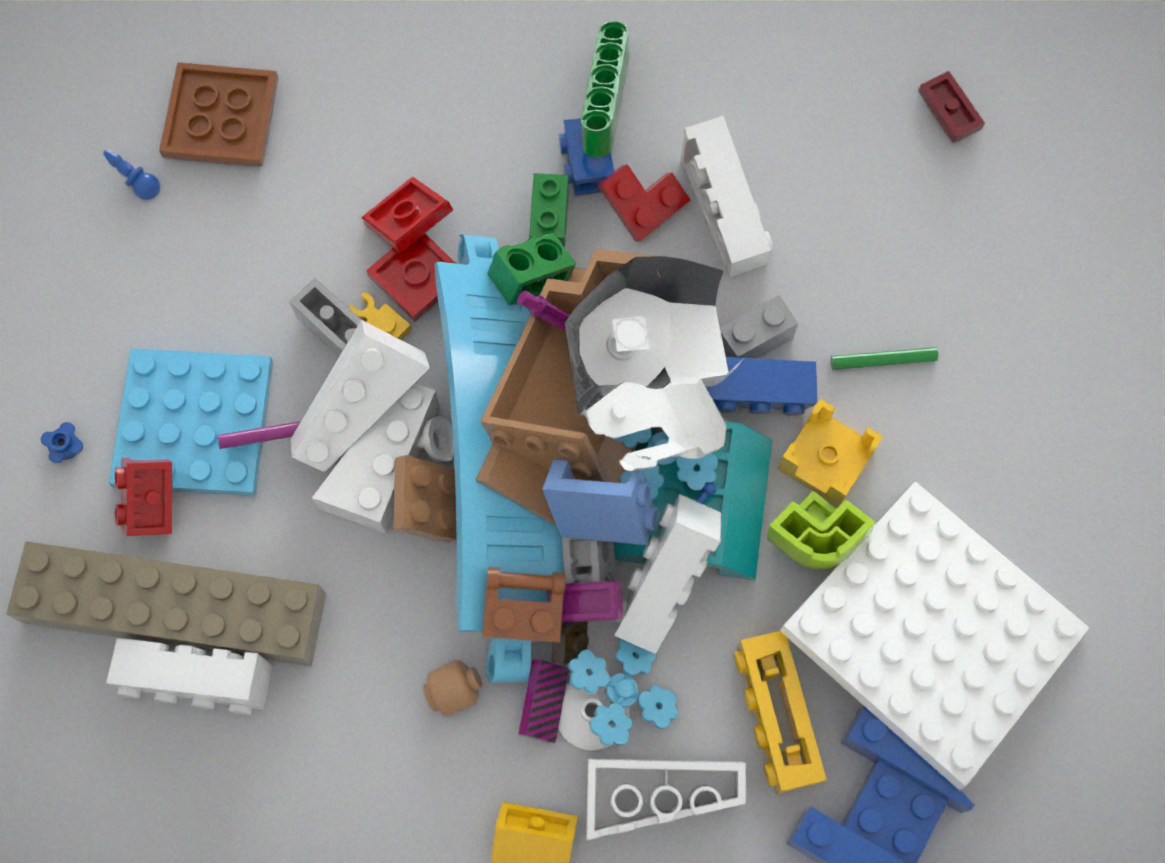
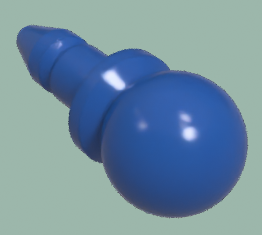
M104 150L103 154L109 164L116 168L124 177L128 178L125 184L132 186L133 192L137 197L143 200H150L158 195L160 182L156 176L144 173L141 166L134 169L119 154L110 150Z

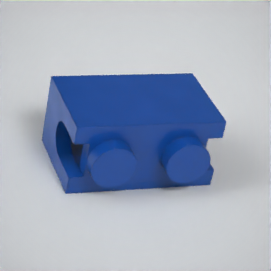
M581 118L564 120L565 133L558 134L561 155L567 154L569 164L563 165L564 175H568V185L573 184L575 196L601 193L597 185L614 172L611 152L603 157H591L585 154L582 150Z

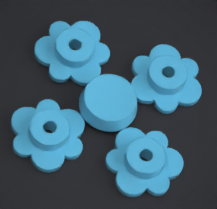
M650 428L612 438L616 442H624L627 448H634L637 442H648L647 448L669 442V437L665 432L656 433L651 437ZM712 453L700 459L676 456L657 460L658 464L666 465L677 459V466L680 468L677 473L678 479L681 482H687L688 487L694 491L703 489L705 483H712L716 479L714 470L718 466V459ZM658 464L652 468L642 469L646 483L651 485L652 500L658 495L657 488L664 484L663 476L658 474ZM696 466L700 467L698 472H695L693 469ZM627 470L622 473L620 477L621 483H628L632 471Z
M620 639L618 642L620 650L616 652L615 658L619 663H623L622 668L626 674H616L610 678L608 672L604 670L606 667L605 660L600 657L595 658V655L589 650L581 651L577 659H572L568 664V668L572 672L569 681L575 689L584 688L587 693L593 694L598 688L606 686V697L611 705L608 707L604 705L597 707L595 710L596 716L591 719L589 724L590 730L593 734L600 736V741L603 745H610L613 742L621 746L628 742V730L632 727V721L629 717L625 716L623 707L631 706L637 699L639 706L643 709L641 712L643 720L647 722L652 721L653 725L658 729L668 727L670 720H674L679 714L678 709L675 707L677 697L671 690L663 691L660 686L653 685L649 691H644L639 695L637 683L630 676H635L639 672L642 674L649 673L651 671V663L656 660L657 653L654 654L623 639Z

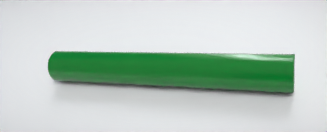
M937 347L836 355L831 356L832 370L938 361Z

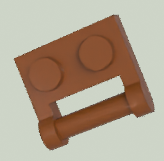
M488 567L482 637L560 642L565 573L553 572L552 576L500 572V568ZM498 588L550 591V601L497 599Z

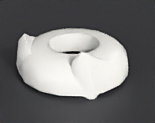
M443 416L432 417L425 423L417 443V447L425 448L426 453L434 460L433 462H449L454 456L452 425ZM434 432H435V433L437 434V436H438V440H439V446H438V448H437V447L435 446V444H434V440H433V434H434Z

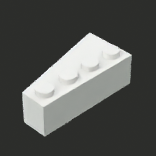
M724 116L684 128L680 162L728 277L767 265L770 253L773 250V242L768 231L763 229L758 206L752 198Z
M117 638L106 684L118 689L117 695L140 699L141 693L154 694V700L162 703L177 704L178 698L192 700L191 706L214 710L215 704L229 705V712L251 715L252 709L264 711L273 666L258 653L245 652L243 660V656L231 653L229 650L213 649L212 656H207L205 650L193 646L179 645L173 651L169 650L168 645L162 643Z

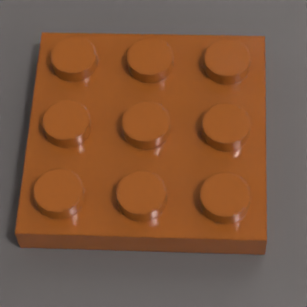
M177 62L159 149L162 158L262 167L278 84L277 72Z

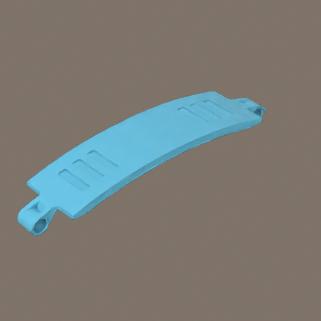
M460 234L459 237L461 239L458 246V261L460 264L436 262L435 277L445 345L453 433L457 526L456 608L458 632H482L488 567L500 568V572L552 576L553 572L564 573L562 537L556 526L476 481L493 443L480 421L527 324L530 311L518 303L509 306L487 274L493 256L499 249L496 238ZM499 587L497 599L547 602V591ZM491 638L486 660V672L490 683L526 682L531 667V640Z

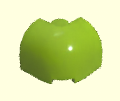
M812 491L799 505L792 501L768 527L767 540L794 562L810 570H830L846 560L872 533L875 521L848 500H845L836 509L816 492Z

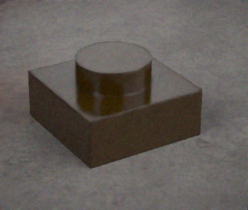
M588 621L561 622L560 642H553L552 662L567 664L572 659H577L581 651L587 650L589 643L587 636Z

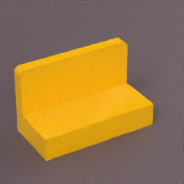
M502 802L495 827L491 862L570 863L578 816Z

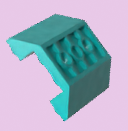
M724 421L726 424L724 446L712 453L718 459V466L714 470L716 479L713 482L716 485V492L708 496L702 503L721 513L720 543L715 552L709 551L706 566L719 568L718 575L755 581L773 440L741 423ZM662 427L650 428L651 437L656 433L665 432ZM648 442L638 443L635 451L647 449ZM677 459L670 464H658V474L663 476L664 484L657 488L658 495L652 502L654 507L658 508L659 520L666 505L671 504L674 506L679 494L695 501L702 492V490H691L687 482H681L678 479L677 473L680 468L677 466ZM696 466L693 470L698 472L700 467ZM659 521L656 530H651L650 537L658 538L663 526L659 525ZM614 542L615 560L645 564L646 558L643 557L646 545Z

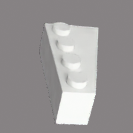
M361 320L291 437L292 457L325 472L430 368L425 352Z
M414 383L347 450L312 497L319 510L386 533L394 515L395 458L403 455L418 457L421 448L417 447V443L422 434L423 427L430 418L435 416L439 407L435 390Z
M680 494L674 506L671 504L666 505L659 520V525L663 526L658 538L650 537L643 553V557L647 558L642 570L636 567L631 575L627 589H630L631 592L627 600H623V620H614L616 621L614 636L654 654L658 651L676 619L678 609L674 608L675 604L684 605L690 595L694 582L692 574L697 577L701 576L707 565L706 559L709 551L715 552L720 543L721 513Z
M588 759L587 840L746 804V763Z

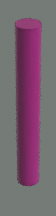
M301 421L217 435L219 449L289 438L293 436Z

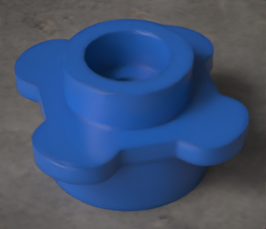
M64 422L57 430L53 432L47 431L42 434L41 443L47 446L50 452L48 458L51 462L61 463L63 460H69L82 451L83 443L74 434L75 426L72 423ZM65 440L64 445L60 446L59 442Z

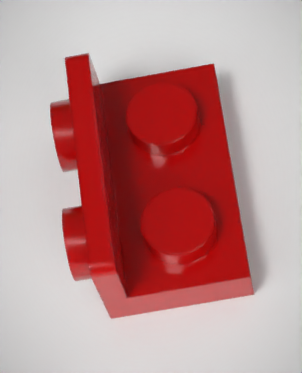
M121 458V467L115 468L114 474L116 490H121V504H115L114 511L116 526H121V530L126 536L172 534V461L170 459L132 461L130 458Z

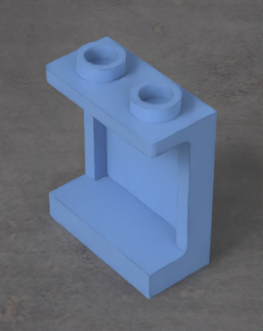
M553 460L542 490L561 537L647 545L651 530H656L658 526L659 511L653 505L651 485L646 483L642 469L632 471L628 483L625 484L576 480L568 460Z

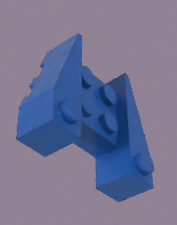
M863 706L857 711L841 744L874 762L845 819L840 824L810 806L802 813L786 844L817 863H917L946 805L959 813L971 811L974 804L961 790H958L871 711Z

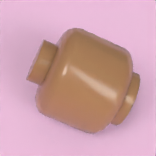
M455 660L430 671L427 676V683L423 685V692L428 705L434 712L439 711L445 716H451L477 704L479 697L478 689L482 688V680L475 667L468 668L462 661Z

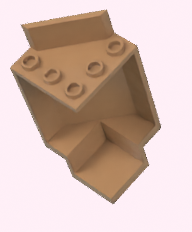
M595 249L587 269L574 268L568 281L547 279L540 296L545 297L547 302L571 315L573 310L608 275L634 257H650L653 255ZM530 315L480 421L493 443L476 481L556 526L542 490L553 460H568L576 480L621 483L620 477L627 470L619 461L623 460L627 453L634 452L637 445L634 448H627L624 442H616L612 437L596 434L591 429L586 416L579 415L566 332L538 316L533 317Z

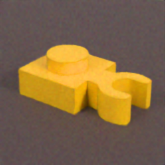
M363 292L361 294L362 300L368 305L366 309L360 311L352 305L348 307L361 320L400 340L412 330L411 325L386 303L378 310L374 299L368 293Z

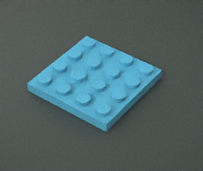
M130 348L109 485L115 488V468L121 467V458H130L132 461L170 459L172 461V491L256 496L263 442L219 449L217 435L265 427L273 367L271 356Z

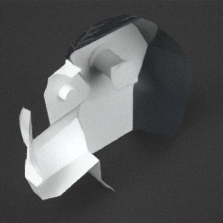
M634 257L608 275L573 310L565 322L579 415L586 416L591 429L596 434H604L616 438L652 427H662L669 437L667 444L627 453L623 460L619 461L625 470L635 471L656 466L657 460L676 456L700 459L724 446L726 424L705 387L714 386L722 382L741 363L740 361L728 372L715 307L717 292L724 270L674 257Z

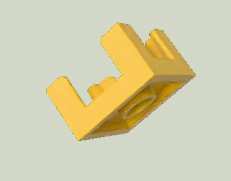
M819 399L796 440L790 444L784 453L778 470L839 507L883 436L870 428H867L864 434L860 435L832 418L835 407Z

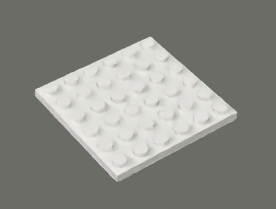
M915 481L877 522L872 533L846 560L835 568L783 625L780 632L958 790H961L970 782L1088 631L1089 627Z

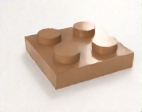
M408 455L395 458L393 530L447 543L457 541L455 469Z

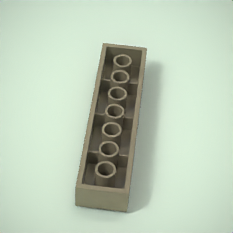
M26 541L6 615L26 624L157 642L172 646H193L212 652L213 649L229 650L231 653L244 656L245 652L258 653L265 660L312 666L326 593L318 584Z

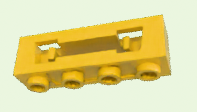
M777 631L741 640L738 645V651L734 652V660L738 673H745L748 688L743 689L744 698L748 710L755 711L758 725L753 726L758 748H765L768 763L763 764L768 786H775L778 795L822 784L827 779L787 637L782 632ZM774 657L777 659L779 669L776 667ZM759 663L762 669L763 680L776 678L779 670L782 678L778 682L794 743H800V746L797 744L785 747V750H782L788 766H784L779 745L783 741L767 682L761 681L757 666ZM801 750H802V753H803V757H804L805 764H803L802 759H801V756H800V751H801Z

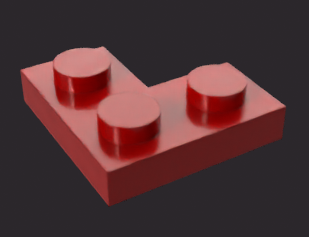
M628 164L619 167L597 185L635 241L644 239L691 200L673 172H667L645 190Z

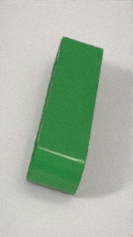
M618 21L606 22L598 30L581 115L582 150L591 157L608 155L614 145L629 61L628 27Z

